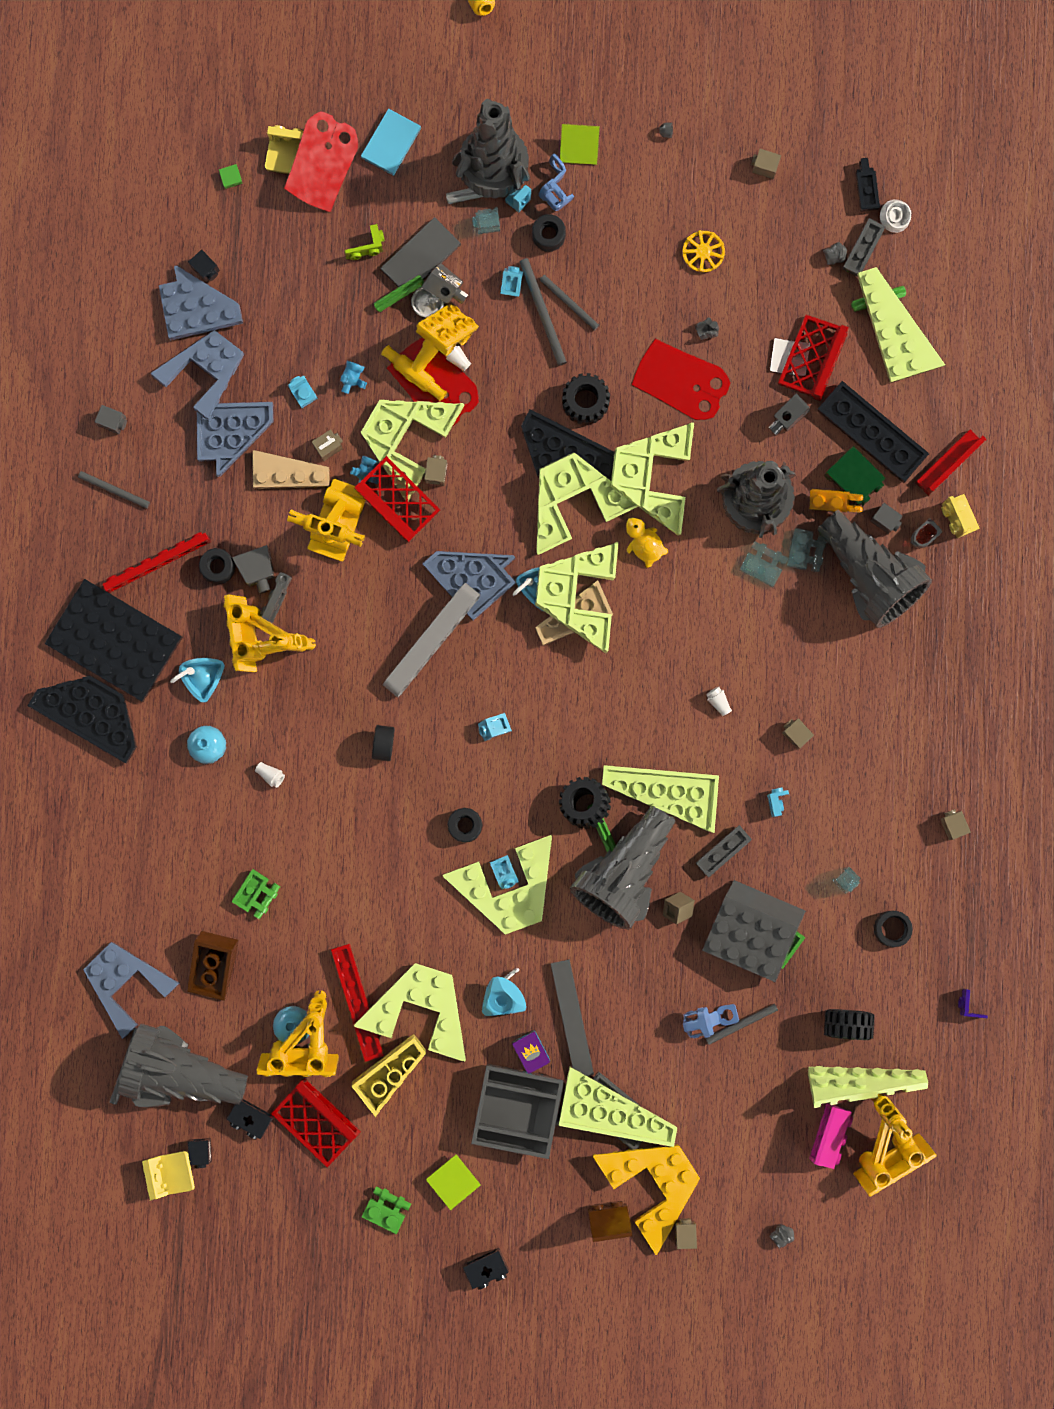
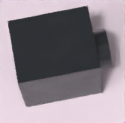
M202 249L188 261L191 268L205 283L209 280L213 281L218 276L220 271L218 266Z
M211 1138L191 1139L188 1141L190 1165H194L195 1168H206V1164L212 1162Z

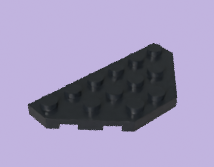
M529 409L521 428L538 478L539 469L569 454L576 453L611 481L614 451Z
M90 675L77 680H70L54 686L37 689L27 705L126 764L137 748L124 695Z

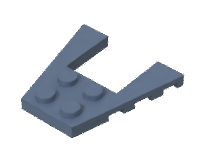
M214 330L153 371L151 376L167 387L190 361H193L217 380L193 407L195 411L209 421L213 410L220 402L219 399L223 391L228 386L231 376L234 375L244 353Z
M111 942L83 969L122 1039L138 1024L112 996L138 970L164 997H167L180 984L114 942Z

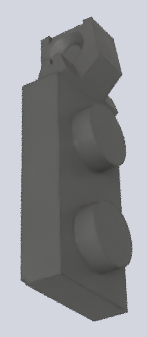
M282 572L279 573L275 579L276 587L269 594V602L261 611L260 617L272 624L287 594L286 590L292 579L289 575Z

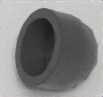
M666 122L660 126L659 133L662 137L672 138V122Z

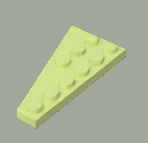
M877 267L859 272L857 276L890 383L945 366Z
M604 765L603 786L649 806H655L663 812L715 833L719 775Z
M569 1066L558 1122L559 1126L674 1147L677 1133L675 1125Z
M808 1067L814 1108L821 1107L822 1103L828 1102L830 1105H835L839 1100L852 1102L875 1098L880 1093L893 1095L894 1091L898 1090L910 1092L928 1088V1079L924 1070Z

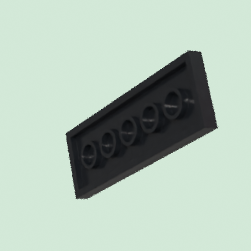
M843 381L840 382L817 409L820 414L903 483L906 482L929 455L925 449Z

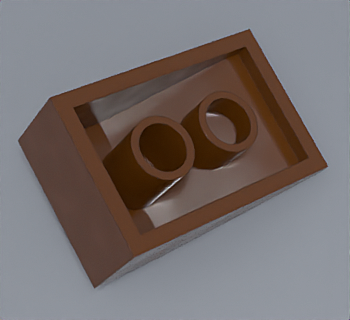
M201 931L194 941L187 992L224 1001L236 959L239 940Z
M614 1201L611 1202L610 1206L594 1204L592 1208L588 1209L593 1242L633 1236L627 1203Z

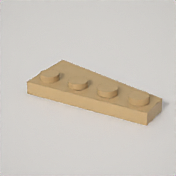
M253 450L254 489L330 487L329 467Z
M598 580L575 598L574 609L612 614L613 616ZM552 616L535 627L543 646L574 633V631Z

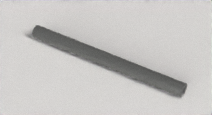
M528 258L522 259L520 265L558 366H562L567 362Z

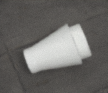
M455 346L451 353L446 356L448 361L459 367L463 372L471 365L460 346Z
M716 687L706 694L707 700L721 716L732 711L724 690H721L720 687Z
M262 762L255 769V772L271 787H279L285 778L282 770Z

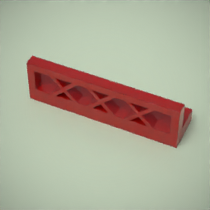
M970 429L915 483L929 496L987 439L983 435L979 438Z

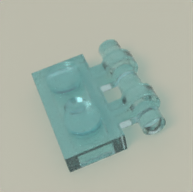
M794 529L787 562L788 567L806 570L807 563L813 564L812 571H820V565H823L824 560L822 558L823 550L827 544L820 533L818 540H813L812 531ZM811 546L816 547L814 557L809 556Z
M754 541L751 548L757 550V553L753 555L748 552L740 571L774 587L782 572V569L776 567L778 562L785 565L788 558L779 551L775 552L767 548L766 544ZM762 554L772 558V562L769 563L761 559Z

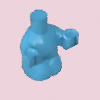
M347 360L346 368L340 380L344 384L342 392L349 394L351 386L355 385L359 388H366L367 382L359 379L360 373L365 368L364 366Z
M362 456L360 467H352L350 474L357 476L359 482H361L380 462ZM371 477L367 482L371 481L378 484L379 477Z

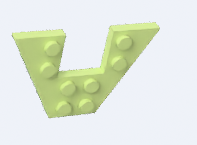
M379 400L361 434L380 462L387 456L418 487L426 473V469L395 452L397 446L413 420L446 438L461 413L464 404ZM385 462L382 466L388 475H392V467ZM394 478V484L397 488H406V481L403 478ZM399 491L406 501V491ZM408 491V502L415 491Z
M694 423L617 447L614 454L611 487L676 535H681L686 497L649 491L653 455L689 461Z
M576 453L569 454L539 469L536 553L540 555L572 539L557 504L589 488L606 522L638 506L612 488L611 481L594 469Z
M618 542L602 548H596L593 551L577 554L565 560L562 559L552 564L540 566L538 573L535 605L604 653H607L609 649L612 614L574 609L577 576L583 575L614 580Z
M550 835L515 848L528 885L492 898L479 862L444 874L443 877L504 934L541 922L552 836Z
M415 963L354 1024V1027L391 1038L403 1001L439 1012L428 1050L464 1062L466 1061L453 977L450 974Z

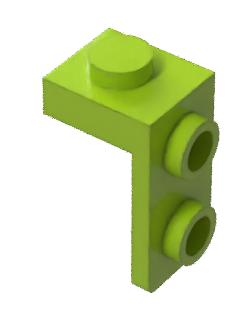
M377 224L370 226L374 244L344 250L346 259L358 260L361 256H376L383 252L381 242L385 241L382 230H378Z

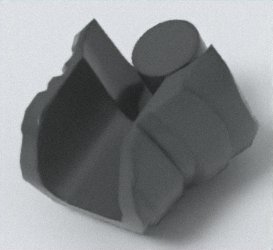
M840 242L823 250L827 264L834 265L835 263H843L845 261L847 249Z
M707 317L706 320L699 322L695 326L701 340L718 336L719 325L716 321H712L710 317Z
M779 1224L775 1231L770 1234V1238L780 1249L794 1241V1230L791 1227Z

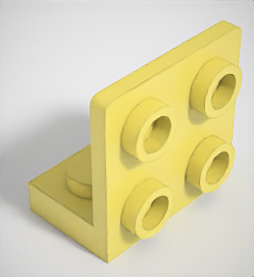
M964 494L955 498L950 496L942 503L943 515L946 518L948 517L951 523L949 524L950 530L957 538L980 529Z

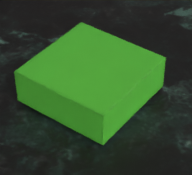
M237 164L219 169L225 189L243 184Z

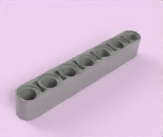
M464 583L385 680L383 686L398 698L481 595L467 583Z

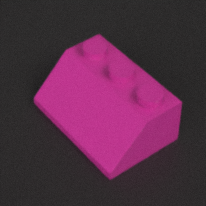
M829 1103L826 1104L809 1157L814 1164L834 1169L835 1164H839L841 1159L839 1152L841 1146H844L847 1140L845 1133L847 1127H851L853 1121L850 1110L830 1105Z

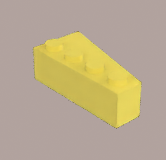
M413 1034L352 1081V1088L375 1117L397 1088L400 1087L408 1074L411 1073L426 1054V1049Z

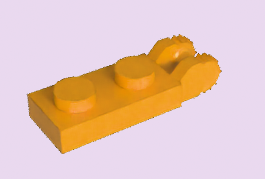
M812 489L810 490L809 509L862 512L863 507L849 505V500L861 501L863 500V495L850 494V492Z

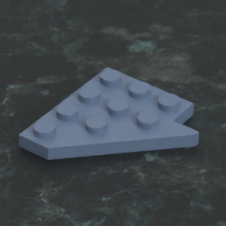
M174 266L177 281L159 285L170 340L243 324L240 305L178 266Z
M273 402L218 403L209 421L197 412V460L216 461L217 477H221L274 422Z
M436 551L423 563V566L451 597L456 594L464 583H467L481 595L467 613L473 621L516 584L512 577L504 570L505 567L515 560L514 555Z

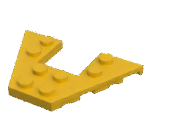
M678 1144L674 1145V1147L658 1146L647 1149L593 1154L592 1156L613 1189L647 1168L666 1197L664 1201L634 1220L651 1249L657 1255L700 1177Z

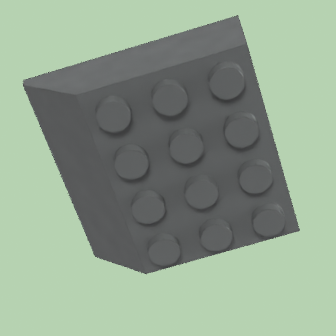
M734 880L724 898L702 951L776 983L806 911Z
M487 1064L471 1144L549 1159L564 1080L543 1074H528L527 1071Z

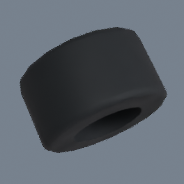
M546 214L534 222L532 239L540 250L553 252L563 245L566 238V228L558 216ZM546 227H552L556 231V236L552 239H546L542 236V230Z
M214 548L209 549L202 555L199 569L203 577L209 582L223 584L234 575L235 563L228 552L223 549ZM215 559H220L224 562V569L220 573H213L210 570V564Z
M376 725L372 759L391 761L394 727Z
M460 808L454 811L449 817L447 824L451 836L457 841L464 843L472 842L478 838L483 826L478 813L470 808ZM462 818H469L472 821V829L467 833H463L458 829V822Z

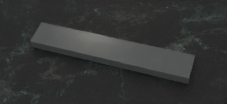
M570 959L551 963L572 1067L586 1076L594 1075Z

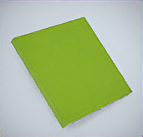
M562 124L560 160L564 163L597 165L600 126Z
M457 1154L426 1179L450 1210L481 1186Z

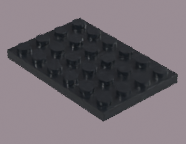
M84 579L45 644L144 702L183 637Z

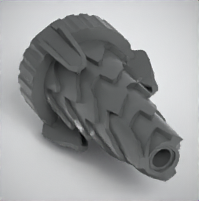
M485 99L481 104L480 113L477 114L476 127L463 142L460 151L453 157L452 165L458 167L456 171L457 178L461 177L465 185L479 196L502 198L518 191L525 181H529L528 150L524 145V141L519 138V135L516 134L512 127L508 106L504 107L501 103Z
M774 461L749 462V464L741 465L732 475L722 474L721 478L725 481V485L718 487L717 492H720L722 495L723 509H725V514L729 517L732 524H735L737 528L745 532L758 534L759 538H763L765 532L772 533L773 536L777 534L776 527H779L790 514L795 497L790 479L795 477L796 474L794 471H790L789 467L786 466L787 463L783 462L780 468ZM764 475L773 476L774 482H766Z
M840 510L835 511L817 529L833 548L836 556L841 561V567L852 578L850 582L856 588L851 590L860 617L863 620L872 621L877 628L886 626L900 617L923 596L932 583V579L925 573L926 566L923 563L899 551L892 555L883 544L880 546L871 535L865 534L855 522L851 523Z
M650 806L640 822L631 829L626 837H621L612 852L609 850L604 858L599 856L576 872L575 881L570 887L571 893L592 913L618 928L629 930L636 921L644 920L652 892L650 887H644V885L653 873L651 869L660 857V851L668 840L666 836L673 827L675 819L655 806Z
M140 1024L132 1039L124 1062L118 1093L121 1096L131 1098L135 1106L138 1107L170 1105V1096L184 1100V1097L197 1101L209 1100L216 1103L224 1101L239 1105L245 1093L248 1075L227 1070L214 1062L208 1061V1057L191 1053V1049H188L189 1044L165 1026L155 1028Z

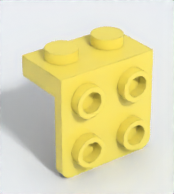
M279 125L274 127L268 126L267 134L270 141L265 168L268 171L290 174L303 130L298 128L289 130Z
M186 1151L156 1156L142 1161L150 1200L194 1189L192 1171Z

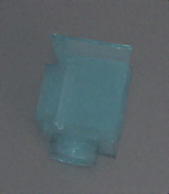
M497 207L493 210H478L475 213L476 216L472 217L473 228H477L478 234L500 231Z
M845 867L843 869L844 872L838 878L832 880L845 894L852 892L860 884L859 880L861 879L850 867Z

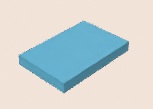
M388 109L363 151L361 158L394 176L420 132L421 126Z

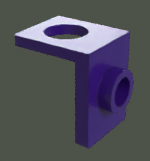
M962 989V997H959L958 1008H961L960 1015L988 1018V1015L969 1013L970 990Z

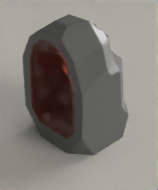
M929 518L912 534L911 544L918 548L927 547L943 531Z

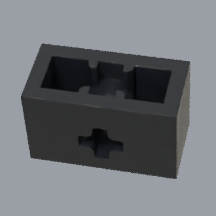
M243 1098L239 1105L235 1104L227 1120L230 1122V1126L237 1130L242 1128L247 1131V1136L256 1140L264 1136L274 1116ZM251 1115L253 1122L248 1124V1119L245 1117H249Z
M500 1248L463 1265L472 1289H483L489 1285L488 1282L494 1279L496 1282L506 1278V1274L509 1273V1268ZM484 1266H486L488 1269L492 1268L490 1269V1274H487V1272H483Z

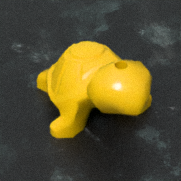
M628 519L626 523L627 534L634 539L629 544L627 552L630 554L633 550L635 555L645 562L646 568H649L661 556L666 555L668 549L663 546L659 536L655 533L657 532L656 528L645 529V523L641 519Z

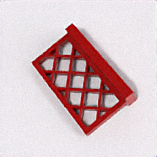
M806 314L778 385L814 397L813 399L821 401L848 335L849 327L842 324L838 326ZM807 322L816 323L818 329L808 333L806 329ZM828 328L836 330L834 336L828 339L825 338L822 332ZM820 332L823 341L813 344L810 336ZM808 338L811 346L801 350L799 346L800 340ZM825 344L828 351L826 354L819 356L815 348ZM813 349L816 358L807 362L803 353ZM801 355L804 363L794 367L792 359ZM818 361L821 368L812 374L808 365ZM806 366L809 375L799 379L796 370ZM794 372L797 381L792 383L784 381L787 374ZM811 378L814 383L812 390L805 389L801 382Z
M387 456L354 487L408 543L440 511ZM385 462L392 467V475H381V466ZM379 469V475H374L375 472ZM371 477H379V488H370L366 482ZM381 477H392V488H381ZM394 478H403L406 481V488H394ZM381 491H392V502H384L381 499ZM394 491H406V502H395ZM408 491H416L419 494V502H408ZM395 504H406V516L395 513ZM408 504L419 505V516H408ZM422 505H430L435 511L430 516H422ZM408 518H419V527L415 531L408 526Z
M306 1078L271 1113L327 1168L361 1132ZM296 1092L303 1097V1104H293V1095ZM307 1107H314L317 1110V1118H307ZM281 1108H290V1118H283L278 1113ZM293 1108H303L304 1118H294ZM294 1121H304V1131L298 1132L294 1128ZM307 1121H317L318 1131H308ZM321 1121H328L331 1124V1131H321ZM308 1135H318V1145H311L308 1142ZM322 1135H332V1145H322ZM335 1135H343L347 1142L344 1145H335ZM322 1148H332L333 1156L329 1161L322 1155Z

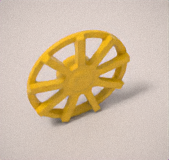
M701 230L695 232L686 239L683 246V257L686 264L698 272H710L716 269L722 263L725 256L724 243L714 232ZM699 235L700 245L693 241L692 238ZM702 235L710 236L707 243H704ZM715 238L718 244L710 246L712 239ZM690 242L696 249L686 250V247ZM721 247V254L712 252L713 249ZM696 253V256L688 261L686 254ZM710 256L720 258L719 262L715 265ZM698 258L701 260L700 269L692 265ZM704 260H708L711 268L703 269Z

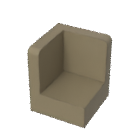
M679 892L665 899L663 916L675 924H679L692 917L695 900Z

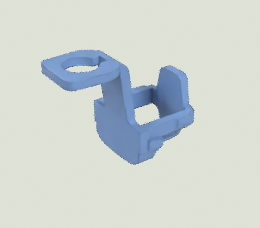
M552 154L549 163L558 175L541 188L538 196L542 201H546L553 210L558 211L571 202L574 195L566 196L557 185L564 177L566 168L557 155ZM552 191L557 194V196L561 199V202H559L558 199L553 195Z
M723 1005L717 1011L708 1013L707 1007L697 1008L696 1011H689L684 1014V1031L690 1038L710 1037L714 1034L713 1026L718 1024L727 1026L739 1022L736 1005ZM729 1009L733 1013V1018L731 1020L721 1019L720 1014H723L724 1010ZM694 1014L698 1016L696 1020L687 1017ZM694 1030H701L702 1032L692 1035V1031Z

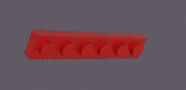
M202 532L196 533L191 537V540L178 542L174 545L175 548L169 551L165 549L159 552L157 557L153 559L147 558L140 562L141 565L135 568L133 566L123 571V574L107 578V582L103 583L105 591L111 593L211 543L209 536L206 533L202 534Z
M347 944L331 949L351 1018L353 1024H355L370 1007L351 945ZM355 1027L365 1062L384 1056L378 1034Z

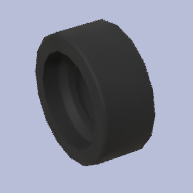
M895 910L880 914L874 924L876 938L888 947H901L909 941L913 932L909 917ZM888 918H898L904 924V934L898 940H889L882 933V925Z

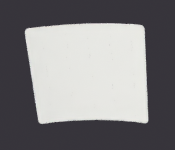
M774 339L770 371L783 372L795 341ZM799 342V346L803 350L808 348L810 343ZM809 351L803 353L806 361H808ZM801 355L792 359L794 367L804 363ZM806 366L796 370L797 374L805 376Z

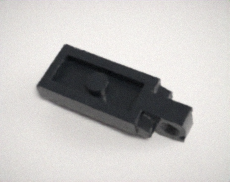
M861 158L859 161L860 169H856L860 212L879 210L880 203L876 171H874V168H869L868 158Z

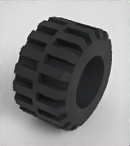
M583 373L578 374L577 378L574 376L570 382L566 383V387L563 390L562 406L565 409V414L570 416L573 422L576 420L578 424L585 422V425H589L590 422L594 424L607 413L610 402L609 388L607 385L605 386L603 379H598L599 376L594 375L592 377L591 373L583 376ZM583 390L591 391L596 395L597 403L590 408L580 407L575 402L576 394Z
M578 777L575 782L573 780L569 781L570 785H565L563 787L565 791L560 792L559 795L562 798L559 799V805L561 806L560 811L563 813V816L572 825H576L580 829L582 827L590 829V826L593 828L598 827L597 823L600 822L602 824L604 822L603 818H607L609 815L607 813V810L611 809L609 794L593 778L590 780L589 777H584L582 780L581 777ZM587 794L594 795V803L590 809L584 812L576 811V803L580 797Z
M825 1010L824 1035L840 1039L871 1040L874 1035L875 1015L865 1011Z

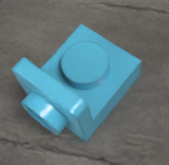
M525 185L522 189L509 194L505 202L517 212H520L531 200V188Z
M508 266V269L505 268L500 294L519 297L523 271L514 266Z
M297 376L290 381L288 387L301 408L318 399L305 376Z
M505 713L487 718L478 723L479 733L484 741L512 731Z
M783 787L772 789V793L767 795L772 817L781 816V811H784L783 802L779 800L778 796L787 795L789 791H783Z
M508 855L490 862L501 889L511 888L519 882Z

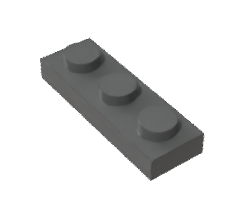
M870 218L868 219L843 270L855 276L863 271L886 226Z
M738 825L698 860L696 865L709 878L752 839Z

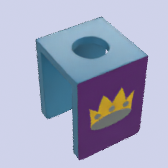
M535 1030L512 1042L528 1074L550 1063V1058Z

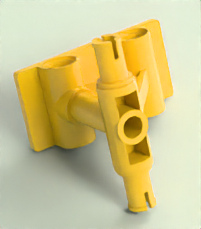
M448 304L417 324L416 333L425 340L414 362L406 355L397 353L389 345L381 353L382 356L394 364V368L404 375L409 382L414 383L423 392L428 391L438 401H441L446 396L447 391L435 383L434 378L424 371L425 367L438 351L447 356L457 343L464 345L472 333L479 327L472 318L464 315L457 306Z
M333 479L331 486L326 490L320 516L313 514L304 515L292 509L290 510V516L288 515L287 521L301 525L303 529L311 532L308 550L343 562L350 543L359 547L362 546L365 535L355 533V529L366 500L354 489L355 486Z
M224 596V608L228 619L227 627L230 632L229 643L232 648V663L235 671L257 672L256 661L263 660L267 654L286 650L303 652L306 649L313 650L316 644H312V642H315L314 639L307 638L305 635L298 633H287L260 617V609L256 606L247 605L246 597ZM255 626L271 635L268 641H257Z
M319 990L314 993V997L310 1000L307 1015L284 1042H274L270 1053L261 1054L257 1075L266 1077L272 1075H282L285 1077L292 1075H301L303 1077L321 1075L323 1077H330L336 1074L339 1055L328 1054V1047L324 1042L323 1021L327 1007L326 993L321 990L320 994ZM306 1033L310 1035L308 1048H294Z
M881 1093L878 1094V1097L870 1098L874 1102L875 1110L882 1117L873 1152L867 1151L861 1154L859 1164L862 1168L853 1173L869 1197L936 1157L935 1152L919 1133L912 1137L913 1133L906 1125V1119L891 1100ZM892 1133L894 1135L892 1142L895 1148L886 1152Z

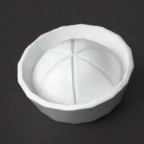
M893 199L886 202L880 211L881 223L890 232L898 233L903 231L911 221L909 206L901 200Z
M422 287L413 293L411 299L414 311L422 317L431 316L442 309L444 301Z

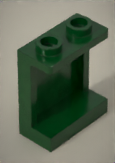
M854 446L824 475L828 481L832 480L843 492L863 495V500L861 501L852 500L855 503L854 506L860 504L864 506L871 499L869 495L873 491L877 493L884 486L882 482L886 479Z

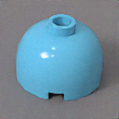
M201 726L189 735L187 749L195 761L211 764L224 755L226 740L219 729L212 726Z
M289 1006L277 1013L273 1022V1030L279 1041L284 1042L307 1015L306 1010L296 1006ZM306 1033L297 1044L306 1040L309 1034Z

